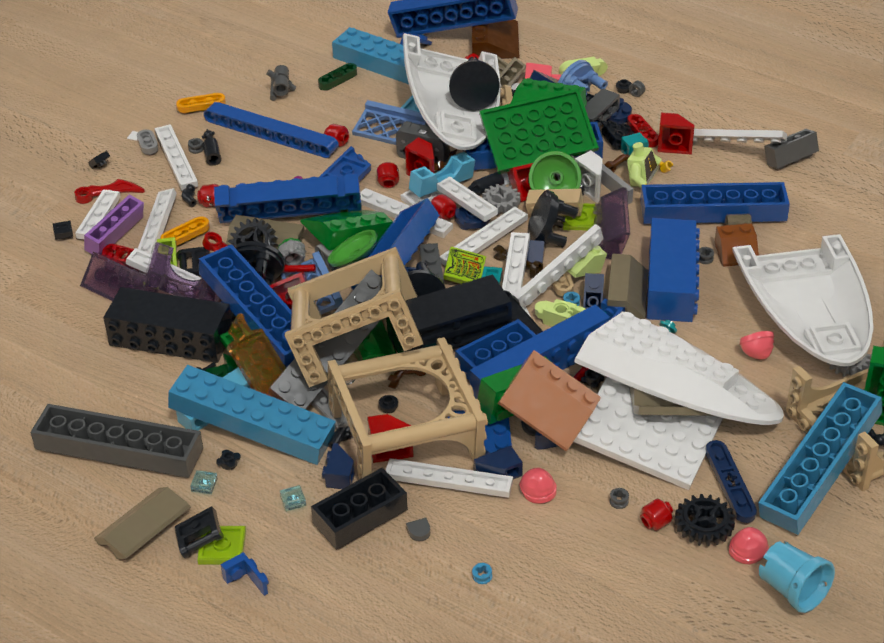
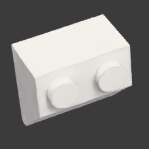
M589 151L575 158L581 169V183L585 188L584 194L598 203L600 201L603 159L594 152Z

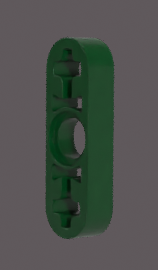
M347 63L321 76L318 79L319 89L327 91L357 75V65Z

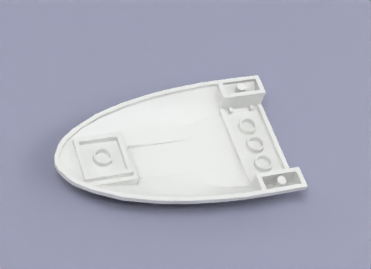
M404 33L403 50L406 74L413 98L423 119L431 130L451 147L458 150H469L478 147L487 138L479 111L499 106L500 88L493 103L484 109L467 110L460 107L451 97L449 80L453 71L460 64L468 61V59L421 49L419 36ZM482 51L478 60L492 66L500 82L497 55Z
M840 234L822 236L821 248L756 256L751 245L732 248L741 271L756 298L778 327L794 343L814 357L838 366L855 365L866 356L873 334L871 303L859 268Z
M621 312L590 333L574 361L579 365L640 391L721 418L759 425L779 424L783 420L784 413L780 405L739 374V370L733 368L731 364L720 362L703 350L669 332L667 328L658 327L651 324L649 320L634 317L630 312Z

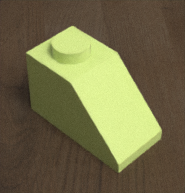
M597 245L567 272L575 278L585 276V273H601L607 253Z

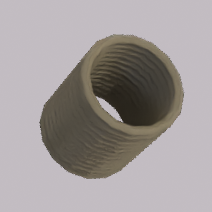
M727 214L725 218V225L752 223L750 214Z

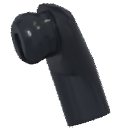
M188 184L181 195L182 199L190 207H194L197 204L196 199L193 198L196 188L192 184Z
M349 426L338 428L334 432L328 443L330 448H332L333 443L340 444L342 441L353 438Z

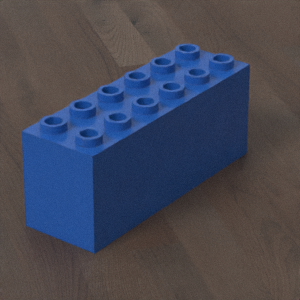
M652 218L647 294V319L665 321L667 319L670 321L693 322V315H697L698 303L695 302L699 301V289H697L699 288V276L697 275H699L698 263L700 252L698 251L700 240L696 239H699L700 228H696V220Z

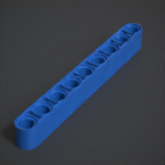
M214 102L203 114L204 118L212 124L323 158H329L339 147L338 141L332 136L219 102Z

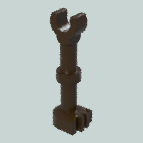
M497 245L493 248L494 251L498 252L494 255L496 260H507L508 251L504 247ZM526 261L525 268L530 269V278H534L543 270L542 262L534 261L532 263Z

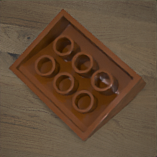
M513 19L472 26V53L480 56L483 51L496 54L501 59L520 58L518 21Z

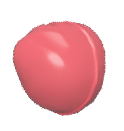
M760 331L742 337L740 345L743 352L754 359H767L774 348V332Z
M532 468L522 476L519 485L524 497L528 501L538 504L546 503L556 496L557 485L546 470Z
M747 527L738 531L732 537L728 551L736 561L743 564H754L764 557L769 549L767 538L760 530Z

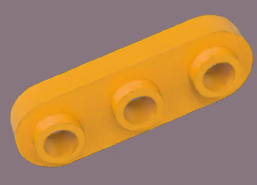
M212 93L181 98L176 102V106L179 112L186 114L193 111H204L214 102L225 104L226 101L224 94Z
M202 216L196 217L164 232L160 239L175 237L178 246L207 232L210 228L209 220Z

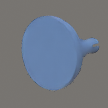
M578 60L571 64L558 81V83L585 87L586 95L588 94L587 91H590L591 84L600 90L602 88L606 89L608 86V81L599 77L598 73L593 70L591 64L586 60Z

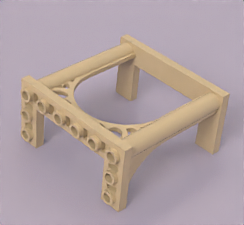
M396 247L288 288V293L292 300L291 330L285 332V338L309 387L328 380L326 371L313 345L389 317L404 351L423 344V340L406 303V300L416 298L417 294ZM370 270H373L379 276L382 275V288L374 298L322 318L315 300L359 284Z
M445 337L438 338L437 345L343 365H338L336 360L328 361V406L334 419L342 417V412L345 416L357 445V477L359 480L371 474V457L373 454L437 440L460 442L468 447L473 463L474 459L486 453L484 440L487 439L485 425L488 424L487 416L485 413H482L480 402L478 399H475L473 388L471 385H468L466 374L464 371H461L459 360L454 357L452 346L448 345ZM397 370H417L435 377V384L441 396L449 394L450 400L447 408L435 419L422 424L367 435L345 381ZM459 408L464 410L465 413L457 414L452 409Z
M800 365L793 368L786 406L787 415L807 434L818 419L814 413L821 414L823 412V407L828 405L843 382L864 390L868 369L827 386L811 387L812 377ZM866 432L858 434L854 455L843 469V472L850 478L851 482L862 492L869 489L872 480L884 475V452H878L879 445Z

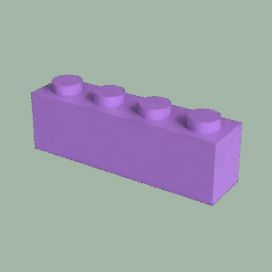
M129 194L84 235V250L100 258L102 250L106 245L115 244L143 218L144 202Z

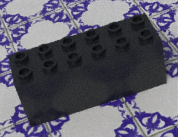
M493 274L406 300L423 340L422 345L407 351L437 345V339L445 337L448 345L452 346V349L465 346L511 323L512 302ZM386 317L389 339L398 353L406 352L401 346L390 318Z
M120 287L103 317L109 346L215 363L219 362L225 350V346L220 341V335L231 331L232 327L230 305L227 303Z

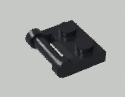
M204 247L179 250L177 258L179 259L180 268L200 277L199 258L210 254V251ZM192 257V268L187 269V259Z
M212 506L175 526L179 550L185 559L190 557L192 552L203 546L224 538L220 529L217 512ZM211 531V533H209V534L203 536L202 538H200V539H198V540H196V541H194V542H192L191 544L188 545L189 542H191V541L195 540L196 538H198V537H200V536L206 534L207 532Z

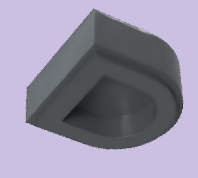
M427 518L406 523V529L411 539L424 541L429 538L431 531Z

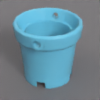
M779 541L772 545L763 557L768 560L765 567L761 564L759 566L760 578L787 598L790 605L801 613L812 611L822 602L829 592L835 577V567L831 561L819 556L814 557L786 541L784 543Z

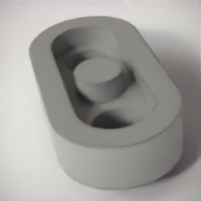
M146 129L137 133V140L144 154L152 155L158 151V143L153 131Z

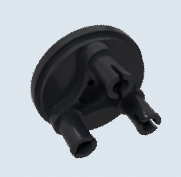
M472 56L468 61L460 64L453 71L449 80V91L452 99L457 105L467 110H481L488 107L499 93L500 82L496 71L488 63L478 60L477 57L473 58Z
M544 191L538 198L531 213L527 232L530 233V240L544 241L546 244L552 243L563 248L566 245L567 237L553 233V225L560 228L564 226L562 222H565L566 218L558 214L576 218L579 210L578 207L564 203L563 200L558 199V196L553 191Z
M256 241L241 242L234 246L268 285L273 284V281L284 271L285 258L273 246Z
M420 261L416 264L417 270L407 272L417 297L445 289L443 281L432 273L428 268L427 262Z

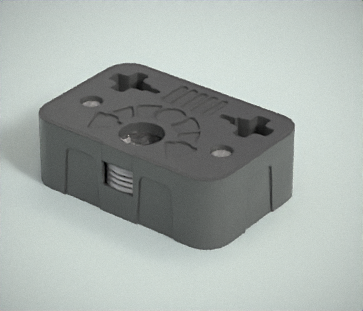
M408 121L401 125L396 133L397 155L400 158L406 159L405 147L420 137L432 143L434 163L438 164V161L445 163L450 154V145L443 142L429 126Z

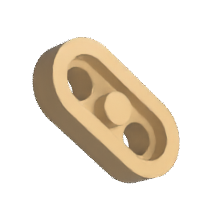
M503 85L500 88V106L510 104L512 101V89L509 85Z
M566 271L552 286L555 293L563 297L565 293L573 292L574 284L570 274Z

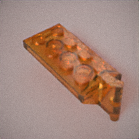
M239 313L228 331L234 341L228 344L227 349L251 389L271 396L268 393L269 388L285 371L286 367L263 329L251 330L244 319V315Z

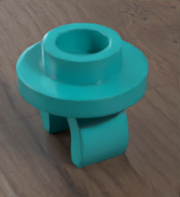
M667 319L660 321L659 325L667 328L669 332L674 334L677 332L676 325L672 321Z

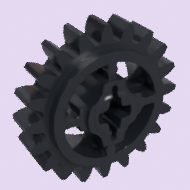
M256 218L253 219V222L246 219V225L240 222L241 228L234 227L236 233H230L234 238L228 240L233 246L246 241L263 243V237L261 236L263 233L266 244L278 247V244L274 242L278 237L273 235L276 231L271 228L269 223L265 224L264 220L261 219L259 221Z
M700 494L699 498L691 495V501L685 498L683 504H678V509L675 511L674 524L677 525V532H682V538L690 537V543L696 540L699 546L702 542H706L707 546H710V542L718 545L719 539L725 542L727 536H732V530L735 528V515L732 514L733 509L727 508V502L721 504L719 497L714 500L712 495H709L708 498H704L703 494ZM690 515L693 517V521L689 520L688 517ZM717 518L720 519V524L717 523Z

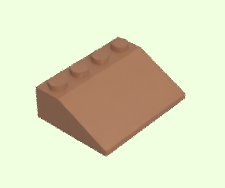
M533 350L523 362L498 404L567 451L593 413L601 397Z

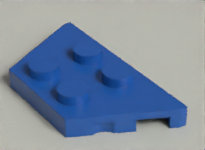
M350 146L319 177L335 175L337 178H342L345 174L352 173L358 174L360 182L371 171V164L364 160L361 154L357 155L354 147Z

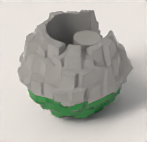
M289 238L279 244L278 250L284 256L287 265H300L304 261L305 245L299 239Z

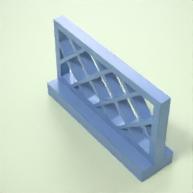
M367 100L365 110L352 130V134L396 145V138L389 137L396 134L400 127L397 128L396 124H403L405 121L428 126L420 112ZM366 117H372L373 119L367 121ZM385 120L389 122L381 124L380 121ZM376 122L379 124V126L373 128L369 126ZM367 126L368 130L365 131L359 130L360 128ZM393 126V130L385 131V128ZM379 130H382V131H383L382 134H379V135L374 134V132H376V131H379Z
M319 251L312 254L313 259L300 264L316 265L315 272H304L307 281L329 273ZM300 272L281 273L280 276L283 280L286 279V276L298 274ZM338 291L318 299L316 305L320 314H324L333 309H338L343 300ZM323 301L330 302L328 305L321 306Z

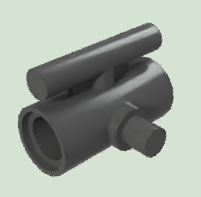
M278 65L275 67L274 72L270 69L267 71L266 75L271 77L270 100L275 101L276 95H286L288 89L291 91L296 89V86L289 80V69L287 66Z

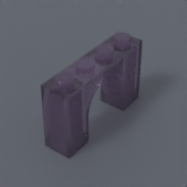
M158 242L155 243L143 280L144 285L176 296L218 302L219 296L203 278L188 280L174 272L170 264L174 248Z

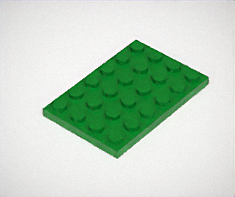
M579 89L479 111L498 174L509 172L513 167L534 163L539 156L551 151H560L570 156H578L589 151L595 152L599 149Z

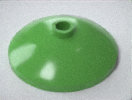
M551 151L539 156L532 164L529 172V183L532 190L579 189L582 182L581 169L576 160L569 154L560 151ZM556 174L560 175V179L558 181L554 178Z
M365 230L346 239L331 252L328 257L329 264L333 267H345L365 259L377 242L376 232L374 230Z

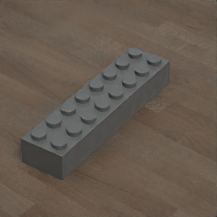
M370 270L334 313L374 298L382 288V278L373 270ZM381 320L313 345L327 376L328 361L336 360L338 365L345 364ZM294 359L269 388L268 393L274 398L307 409L328 384V380L309 387L296 359Z
M53 404L46 405L30 432L36 450L189 478L203 450L201 431Z

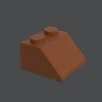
M752 223L716 226L714 244L723 267L739 265L732 251L733 247L751 245L755 255H759L757 234Z

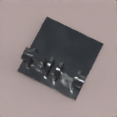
M601 120V123L604 125L601 133L615 150L621 149L622 137L635 134L628 124Z

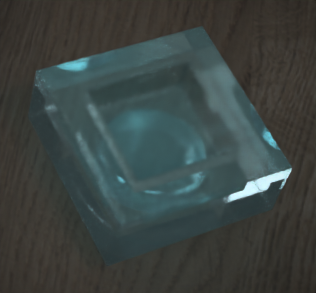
M196 470L190 485L191 491L212 494L218 479L217 473Z
M300 485L280 490V497L286 511L306 506V499Z

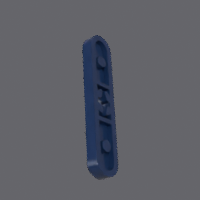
M719 440L709 441L706 445V456L730 507L733 509L735 518L743 523L753 522L756 518L757 508L726 444Z

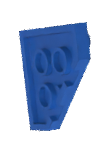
M461 410V411H453V412H455V413H457V414H464V413H465L464 410ZM509 417L485 425L487 439L484 440L485 455L512 446Z

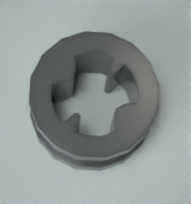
M636 80L629 86V92L634 97L641 96L646 89L645 85L639 80Z
M193 138L188 141L190 153L198 154L204 150L202 139Z
M709 247L699 248V262L701 264L712 263L714 250Z
M624 488L613 489L610 492V505L616 509L627 507L629 503L628 491Z

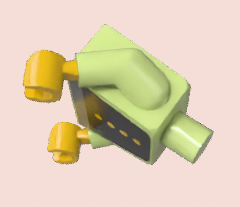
M641 142L633 144V152L627 161L630 185L640 188L641 185H648L659 169L658 165L661 172L666 173L671 171L670 167L673 166V163L669 160L662 162V159L654 154L652 148L643 147Z

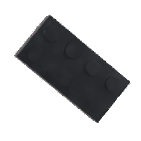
M383 467L311 506L313 524L336 550L408 510L407 492Z

